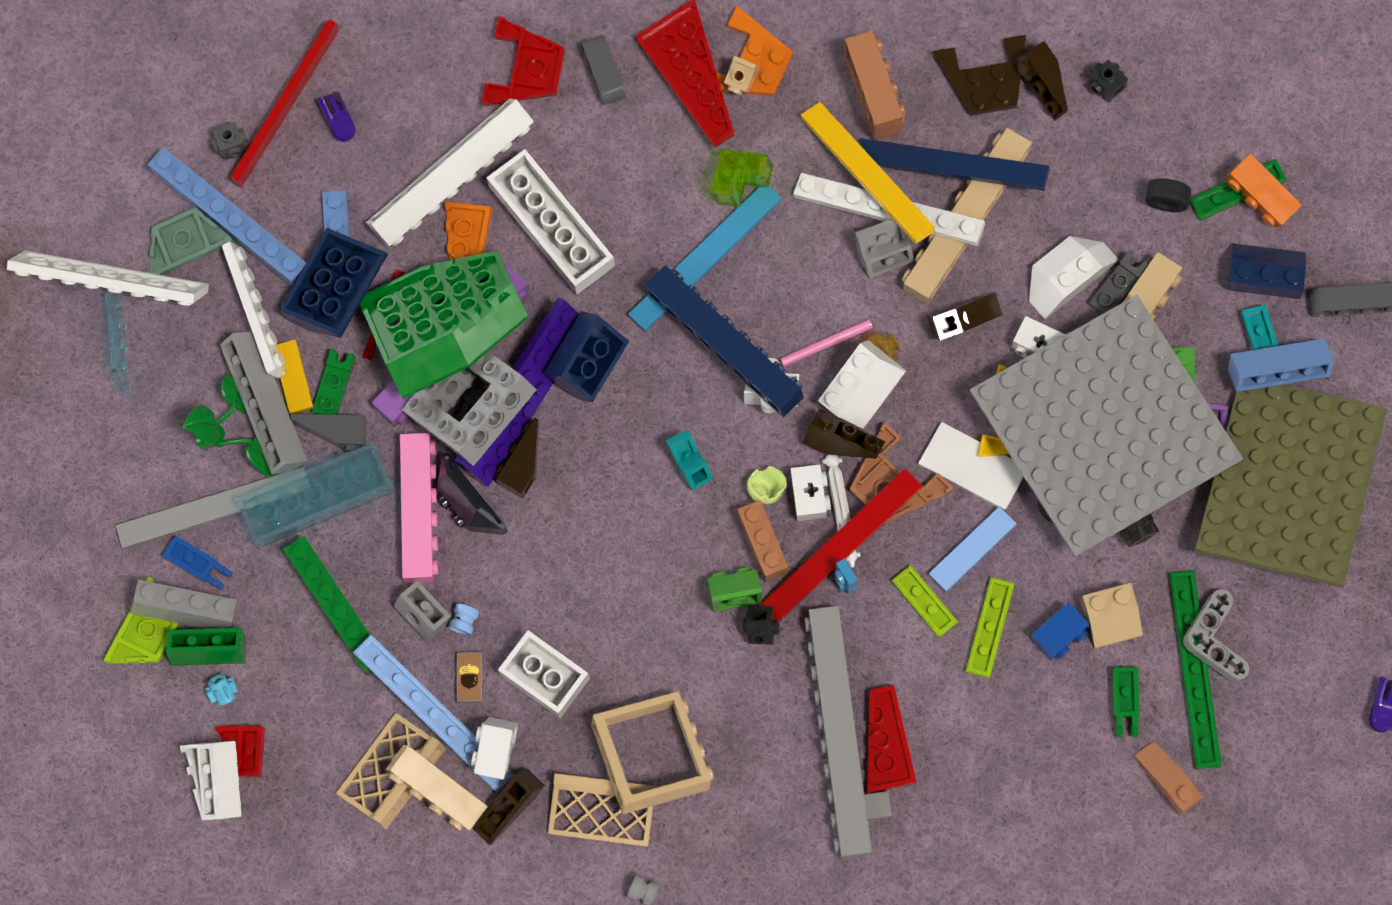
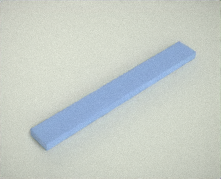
M370 635L353 653L475 771V766H471L474 751L479 749L480 742L476 741V737L386 648ZM509 769L504 779L477 774L496 793L514 776Z

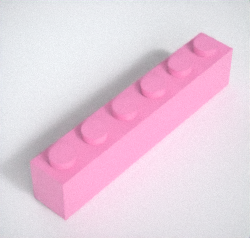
M430 433L400 434L402 578L405 583H415L416 581L419 583L435 582L434 575H439L438 560H434V551H438V536H434L433 527H438V514L433 512V503H437V488H433V479H437V466L432 464V455H436L437 449L436 440L432 441Z

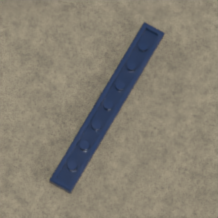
M861 138L860 146L880 167L1041 191H1045L1050 171L1049 165Z

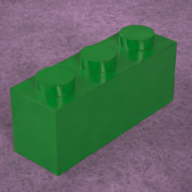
M242 628L168 630L166 653L171 666L245 664L247 640Z

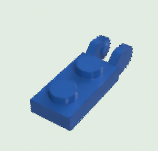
M177 536L173 538L162 555L167 561L221 591L224 585L221 581L209 576L212 570L216 569L222 575L229 578L233 574L232 571L219 564L216 559Z

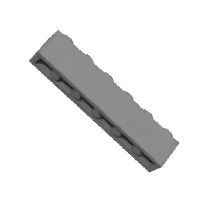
M253 332L232 333L220 346L270 472L273 475L298 469L308 460L274 376L266 372Z

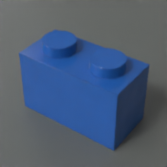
M1068 602L1032 634L1031 640L1051 661L1055 657L1060 660L1069 652L1068 646L1073 641L1079 643L1088 635L1086 630L1089 627V622Z

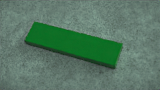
M1276 159L1263 164L1281 184L1287 181ZM1225 182L1190 198L1189 202L1199 221H1202L1245 201L1246 197L1240 191L1235 192Z

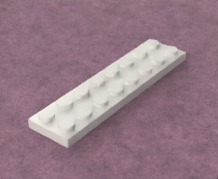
M26 250L7 262V270L15 271V274L19 276L33 274L38 275V278L42 280H52L55 278L60 279L64 284H76L77 282L84 284L87 288L96 289L104 287L113 293L126 291L131 292V295L135 297L154 296V299L157 301L176 300L178 304L186 306L192 305L206 295L209 288L208 283Z

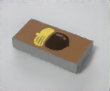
M482 652L457 653V703H483Z

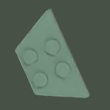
M194 207L152 227V245L149 253L151 264L148 273L168 274L222 249V245L228 242L235 243V241L199 209Z

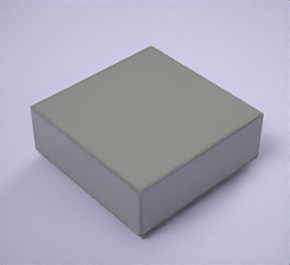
M888 792L864 794L867 821L892 818Z

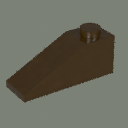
M528 768L515 774L472 829L491 845L533 802L545 785Z

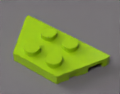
M148 576L146 581L155 583L154 580ZM130 610L103 661L107 664L160 663L166 652L168 630H177L180 623L131 614Z

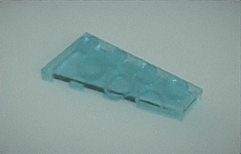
M105 289L111 370L121 396L131 394L128 376L129 364L126 358L128 349L126 339L123 337L126 326L124 318L121 317L120 311H124L123 300L121 296L118 297L116 293Z

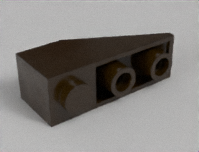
M1043 41L1022 54L1014 61V64L1030 85L1032 92L1037 95L1046 112L1056 121L1068 111L1058 59L1046 42Z
M996 292L931 314L927 316L934 339L942 340L1000 317L1003 313Z
M821 409L816 413L803 440V444L823 454L871 459L878 457L886 442Z
M534 418L532 423L528 422L521 433L523 435L519 443L515 442L508 454L510 458L506 464L502 463L496 472L498 485L522 499L536 479L540 426L537 418Z

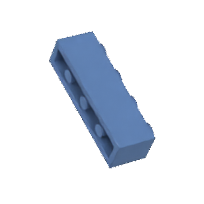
M1324 338L1230 354L1228 372L1236 392L1330 377L1334 359Z

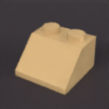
M1131 583L1082 596L1081 605L1085 618L1089 622L1088 628L1095 649L1143 636L1139 609Z

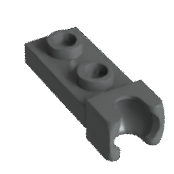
M1129 251L1117 268L1090 300L1089 305L1101 314L1121 304L1149 264L1147 262H1143L1139 267L1131 265L1134 255L1133 251Z

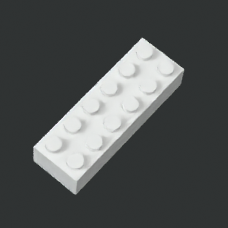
M525 149L487 177L488 186L576 295L615 267L612 254Z

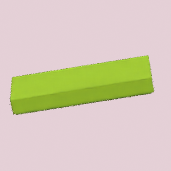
M911 565L892 579L891 582L938 638L958 624L957 619Z

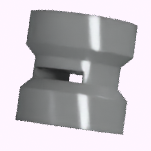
M637 874L632 882L627 898L634 901L643 899L644 905H653L661 884L655 881L648 884V881L643 876Z

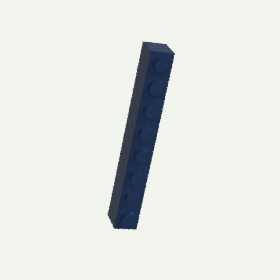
M665 265L644 285L648 295L784 418L804 398L802 384L795 377L789 378L785 374V369L777 361L774 363L767 358V352L759 345L755 347L751 343V338L743 330L738 332L733 327L734 323L728 316H721L717 313L718 309L708 299L704 301L696 287L692 284L689 286L683 282L684 278L677 270L673 269L671 271Z

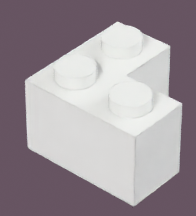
M489 717L485 723H481V727H478L476 741L480 742L479 749L474 751L471 766H475L474 774L504 779L507 776L511 750L515 745L519 722Z

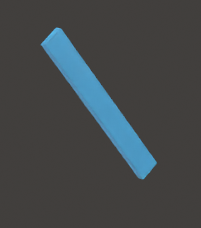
M764 182L675 268L684 278L683 282L688 286L690 284L694 286L782 201V197ZM647 295L628 313V317L646 333L666 311Z

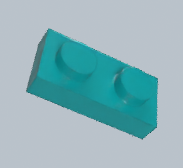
M1266 304L1242 310L1241 316L1252 350L1278 346Z

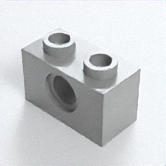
M418 581L401 593L394 605L396 610L427 642L444 629L451 618V615Z

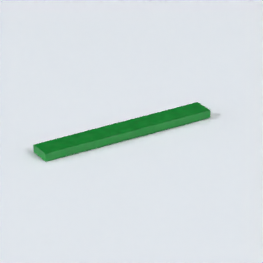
M1195 570L1173 572L1169 574L1195 768L1196 770L1219 768L1222 765L1208 665L1189 652L1183 643L1185 634L1200 612ZM1195 636V637H1193V639H1194L1193 644H1194V645H1198V644H1199V642H1198L1199 637H1198V636Z

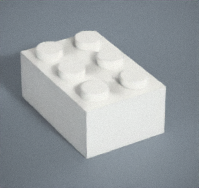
M528 630L498 669L502 678L560 719L590 680L588 672Z

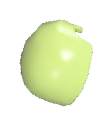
M768 466L763 471L756 469L747 481L749 495L754 501L761 500L763 504L777 502L787 487L786 477L782 471L772 466Z

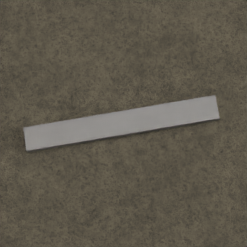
M301 467L272 476L271 478L262 479L118 524L116 529L121 547L124 550L312 491L306 469Z

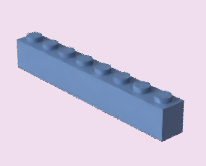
M163 147L148 163L152 174L191 206L199 209L233 238L234 241L293 288L306 262Z

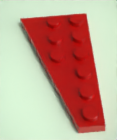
M691 0L636 35L635 38L709 142L716 148L735 135L695 0Z

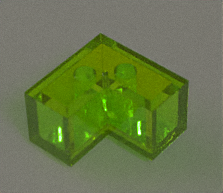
M721 149L710 194L719 205L740 207L745 185L768 188L774 165L767 154Z

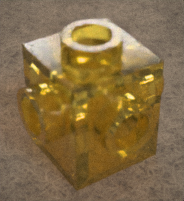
M876 332L866 340L871 341L880 350L883 347L887 352L885 354L895 362L898 360L896 356L902 352L899 348L900 343L898 339L888 332L882 334Z

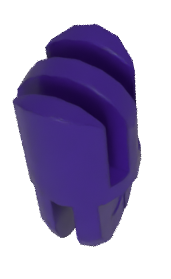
M339 91L335 92V98L332 94L326 95V102L323 97L318 98V104L333 136L341 142L350 141L355 135V125Z
M1381 676L1369 716V724L1376 732L1383 733L1392 728V680L1387 682V678Z

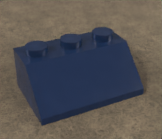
M1232 243L1227 290L1301 299L1304 292L1306 274L1305 252Z

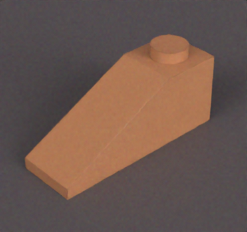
M1155 741L1134 755L1179 816H1182L1202 800L1203 796L1188 776Z

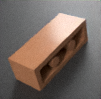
M761 500L739 508L738 517L765 582L789 574L787 562Z

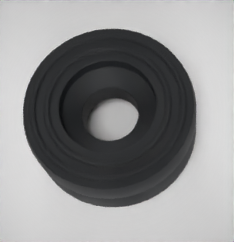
M1153 179L1148 183L1145 202L1157 210L1183 212L1188 209L1191 188L1177 180Z

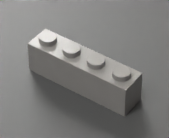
M138 580L131 614L204 629L231 628L236 599Z

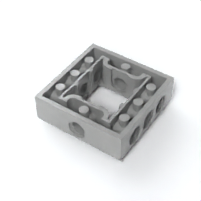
M487 352L470 367L415 393L402 408V411L420 427L474 466L537 389L521 374L490 352ZM478 376L484 383H489L490 386L459 422L447 412L456 405L455 402L467 388L471 387L472 381Z

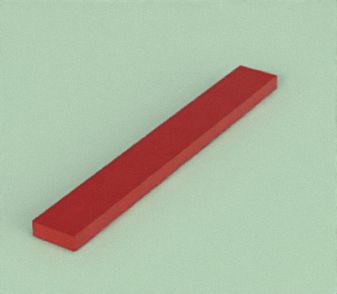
M327 20L232 173L231 179L234 185L242 188L338 34L339 29L335 21Z
M905 468L761 605L773 606L775 619L780 622L836 570L837 562L844 558L846 560L917 494L923 488L920 482Z

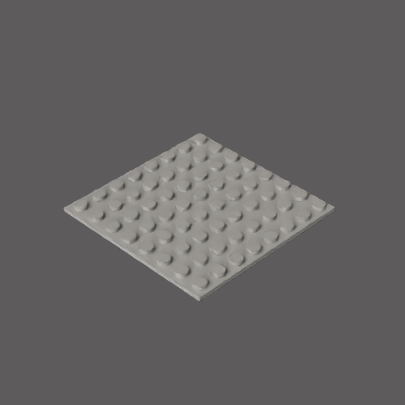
M1138 295L1133 296L969 390L1074 557L1243 460L1238 449Z

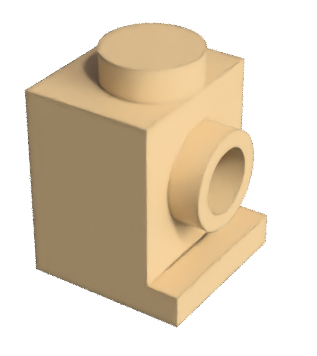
M734 56L724 83L729 85L728 90L740 95L742 91L749 93L760 66ZM737 72L743 73V79L740 81L735 77Z

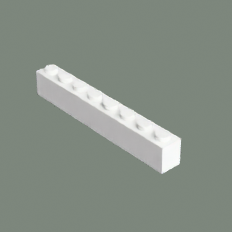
M510 98L370 218L366 224L384 245L390 247L391 245L399 244L404 239L403 234L409 229L414 230L421 225V219L425 215H431L440 208L439 203L445 198H452L459 191L457 188L461 184H467L472 181L477 175L476 171L481 167L486 168L495 160L493 157L498 152L502 153L512 146L511 141L517 136L522 137L530 130L529 126L534 121L516 99Z

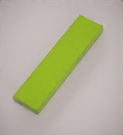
M993 577L990 578L965 673L990 679L1015 583Z

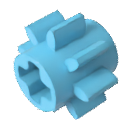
M224 674L212 677L208 681L209 687L205 688L210 702L214 703L217 701L218 705H226L235 699L234 693L238 692L232 676L226 678Z

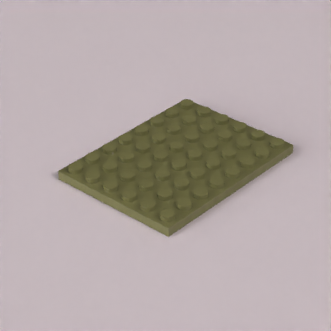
M1284 384L1237 392L1226 433L1238 449L1243 460L1214 477L1195 553L1343 588L1387 408Z

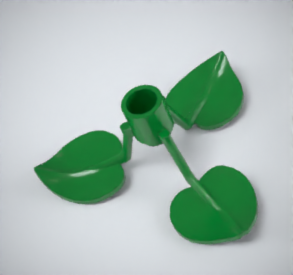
M232 374L227 375L222 379L221 392L225 400L232 404L231 409L216 421L211 409L204 405H199L189 413L184 422L183 429L193 433L197 444L204 450L214 445L220 448L224 445L248 444L246 454L251 463L266 477L271 478L274 474L272 475L257 437L253 441L249 438L223 441L225 431L220 424L234 413L237 408L242 413L247 412Z

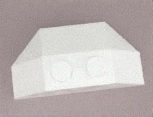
M1069 236L1032 266L1029 303L1046 320L1115 265L1119 259L1104 242Z

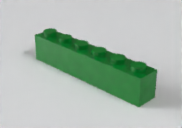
M305 536L299 538L283 550L367 676L372 671L353 652L370 634Z

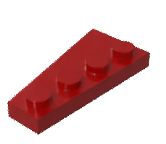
M895 686L870 690L867 794L916 784L917 781Z

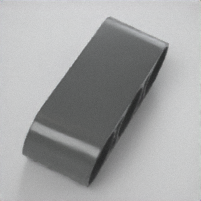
M601 35L581 42L591 74L594 76L598 93L602 97L603 105L626 98L623 84L605 36Z

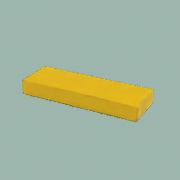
M296 339L276 344L278 352L285 361L283 367L286 374L280 378L290 415L312 410L313 403Z

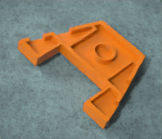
M736 6L728 23V28L750 36L740 58L760 66L749 93L742 91V93L775 96L791 61L793 51L740 7ZM716 72L722 92H732L728 90L729 85L724 83L726 75ZM742 72L736 73L735 77L738 81L743 79Z

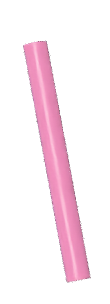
M868 319L780 358L783 367L870 330L873 326Z

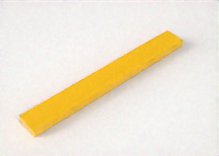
M821 102L801 114L803 122L915 244L935 232V226Z

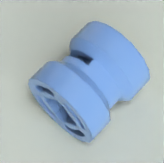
M456 604L454 609L455 618L450 620L448 628L454 632L471 636L474 630L472 624L478 619L480 612L470 606Z

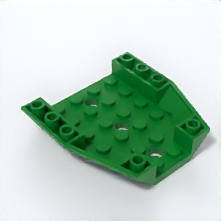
M498 250L423 265L367 292L360 303L384 362L403 399L470 367L529 318ZM489 278L486 282L479 283L481 279ZM439 299H445L441 304L435 305ZM400 320L397 325L391 326L394 321Z

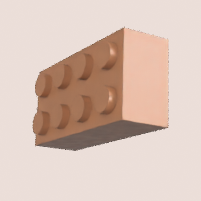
M872 30L845 39V58L873 139L880 140L902 133V125L905 124L904 116L906 114L902 102H897L896 95L898 90L895 81H890L888 74L890 73L889 63L887 59H882L881 51H883L880 38H875Z

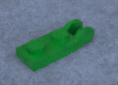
M1113 667L1114 718H1116V738L1122 737L1124 732L1122 718H1131L1130 732L1132 737H1138V718L1140 717L1138 667Z

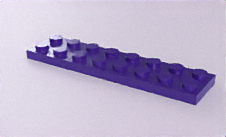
M559 297L556 299L513 367L516 372L521 374L537 389L474 466L459 455L455 459L462 468L484 486L489 487L496 476L499 466L504 463L511 447L518 441L523 428L531 420L555 382L544 371L579 315L565 299Z

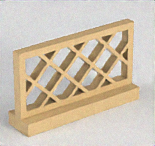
M395 713L336 794L386 830L412 796L409 793L410 788L404 783L401 786L395 783L391 790L382 791L381 779L389 778L391 773L380 774L379 763L393 760L396 756L394 742L407 740V745L412 748L411 739L422 737L427 742L422 749L414 751L433 765H435L446 748L440 741L429 736ZM399 721L405 725L406 735L393 738L392 729ZM390 743L391 755L378 758L377 749L380 745ZM375 764L376 775L363 778L362 769L365 765ZM377 780L378 792L365 795L364 783ZM360 784L361 796L351 798L345 794L351 785ZM379 797L380 805L373 814L367 809L366 800Z
M555 773L548 834L648 846L653 806L648 807L647 812L640 817L634 811L631 812L637 820L624 828L616 817L622 812L621 809L613 814L605 803L613 796H616L611 780ZM628 783L631 795L656 788V786ZM559 789L569 790L575 797V800L565 808L558 800ZM574 791L584 793L578 797ZM588 793H593L600 803L589 811L580 799ZM599 794L609 796L603 800ZM578 802L586 814L575 822L566 810ZM558 804V806L561 808V811L556 814ZM603 805L611 817L599 825L591 813ZM564 812L572 825L566 830L554 829L555 819ZM587 816L597 826L590 834L583 833L577 825ZM645 816H647L646 825L641 821ZM612 819L622 829L615 837L608 836L602 828ZM639 822L645 830L644 841L634 840L627 830ZM575 827L578 832H571L569 830ZM600 830L603 835H595L594 833ZM625 833L629 839L618 837Z

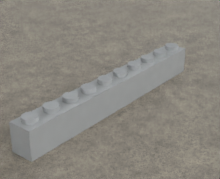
M839 606L810 609L809 617L804 619L806 632H811L812 641L808 642L809 657L814 656L815 666H811L812 680L818 681L819 690L814 691L816 705H821L822 715H817L819 730L824 729L825 739L821 740L822 755L827 754L828 764H824L825 778L831 779L832 786L831 789H827L829 804H834L835 813L830 814L832 829L837 828L838 838L834 839L835 853L841 854V860L868 857L872 855Z

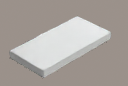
M941 422L921 457L918 466L935 475L939 473L946 481L997 508L1000 506L1006 511L1024 478L1014 460L1005 455L978 457L981 442Z

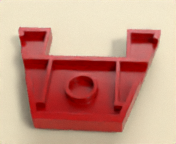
M498 16L495 39L518 43L511 85L485 83L482 106L504 104L510 98L523 101L556 96L565 56V47L543 36L535 35L525 30L524 27L518 24L515 25L507 21L506 18Z

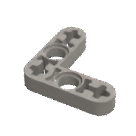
M1219 589L1208 597L1185 634L1183 643L1189 652L1232 682H1238L1249 674L1248 663L1213 637L1233 605L1232 595L1225 589ZM1222 597L1223 605L1220 606L1217 610H1214L1213 608H1215L1219 602L1218 598ZM1204 615H1210L1213 618V627H1207L1203 623ZM1195 636H1198V637H1199V639H1198L1199 644H1198V645H1194V644H1193V642H1194L1193 637H1195ZM1212 649H1217L1221 652L1222 659L1220 662L1212 659ZM1236 665L1240 667L1238 671L1241 672L1237 675L1234 674V666Z

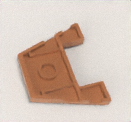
M886 422L882 425L877 436L886 441L876 459H865L850 487V492L864 506L901 473L884 457L901 440V437ZM937 473L884 525L951 493L954 487Z

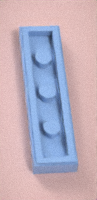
M999 506L929 573V576L947 592L995 547L1017 523Z

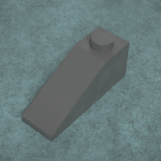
M291 414V420L295 426L340 449H345L347 453H359V450H366L367 420L365 415Z

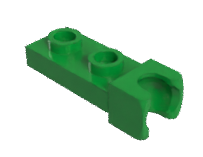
M334 348L330 350L326 362L327 366L312 409L313 414L338 415L350 375L356 362L354 354L350 353L344 362H338V352Z

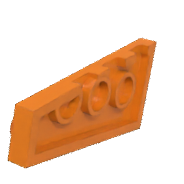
M445 202L447 213L446 231L448 232L447 253L449 254V260L485 252L493 213L492 207Z

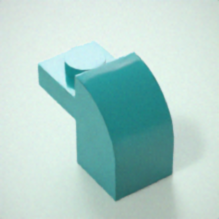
M688 429L666 440L672 459L692 491L714 479L707 462L698 451Z

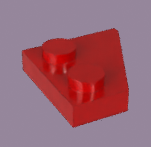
M216 726V731L220 735L222 742L235 741L238 776L262 778L265 728L263 726Z

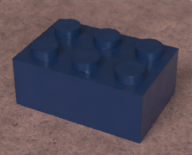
M581 311L544 373L576 399L593 403L628 345L629 340L599 315Z

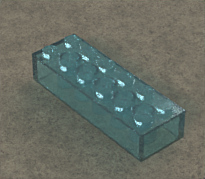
M373 442L236 500L253 542L259 549L385 497L395 491L376 445Z

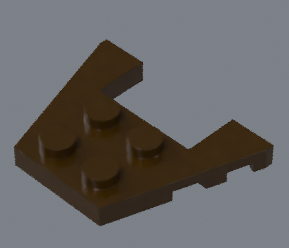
M1026 35L1004 38L1008 62L959 70L955 47L933 52L935 60L939 63L944 75L951 83L969 116L1017 108L1021 74L1014 61L1024 54Z

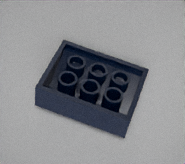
M326 228L282 305L281 313L291 323L305 329L341 338L388 255L387 252Z

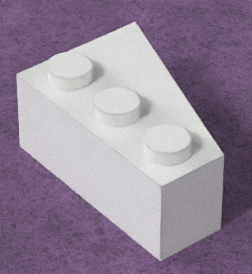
M235 741L180 745L181 752L186 753L189 766L186 768L188 775H193L196 789L193 792L201 819L216 820L241 817Z

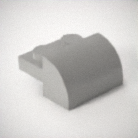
M893 219L855 232L857 250L869 279L914 262L907 234Z

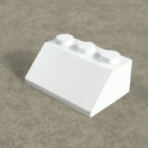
M871 341L862 342L818 401L837 417L864 428L906 373V370Z

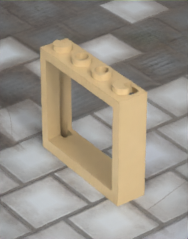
M679 691L594 714L592 717L591 726L622 814L709 790L711 780L713 779L712 770L709 765H705L703 759L705 758L704 748L701 743H697L695 737L697 735L696 726L693 721H689L687 716L689 713L688 705L685 699H681ZM674 707L698 776L631 795L607 726Z

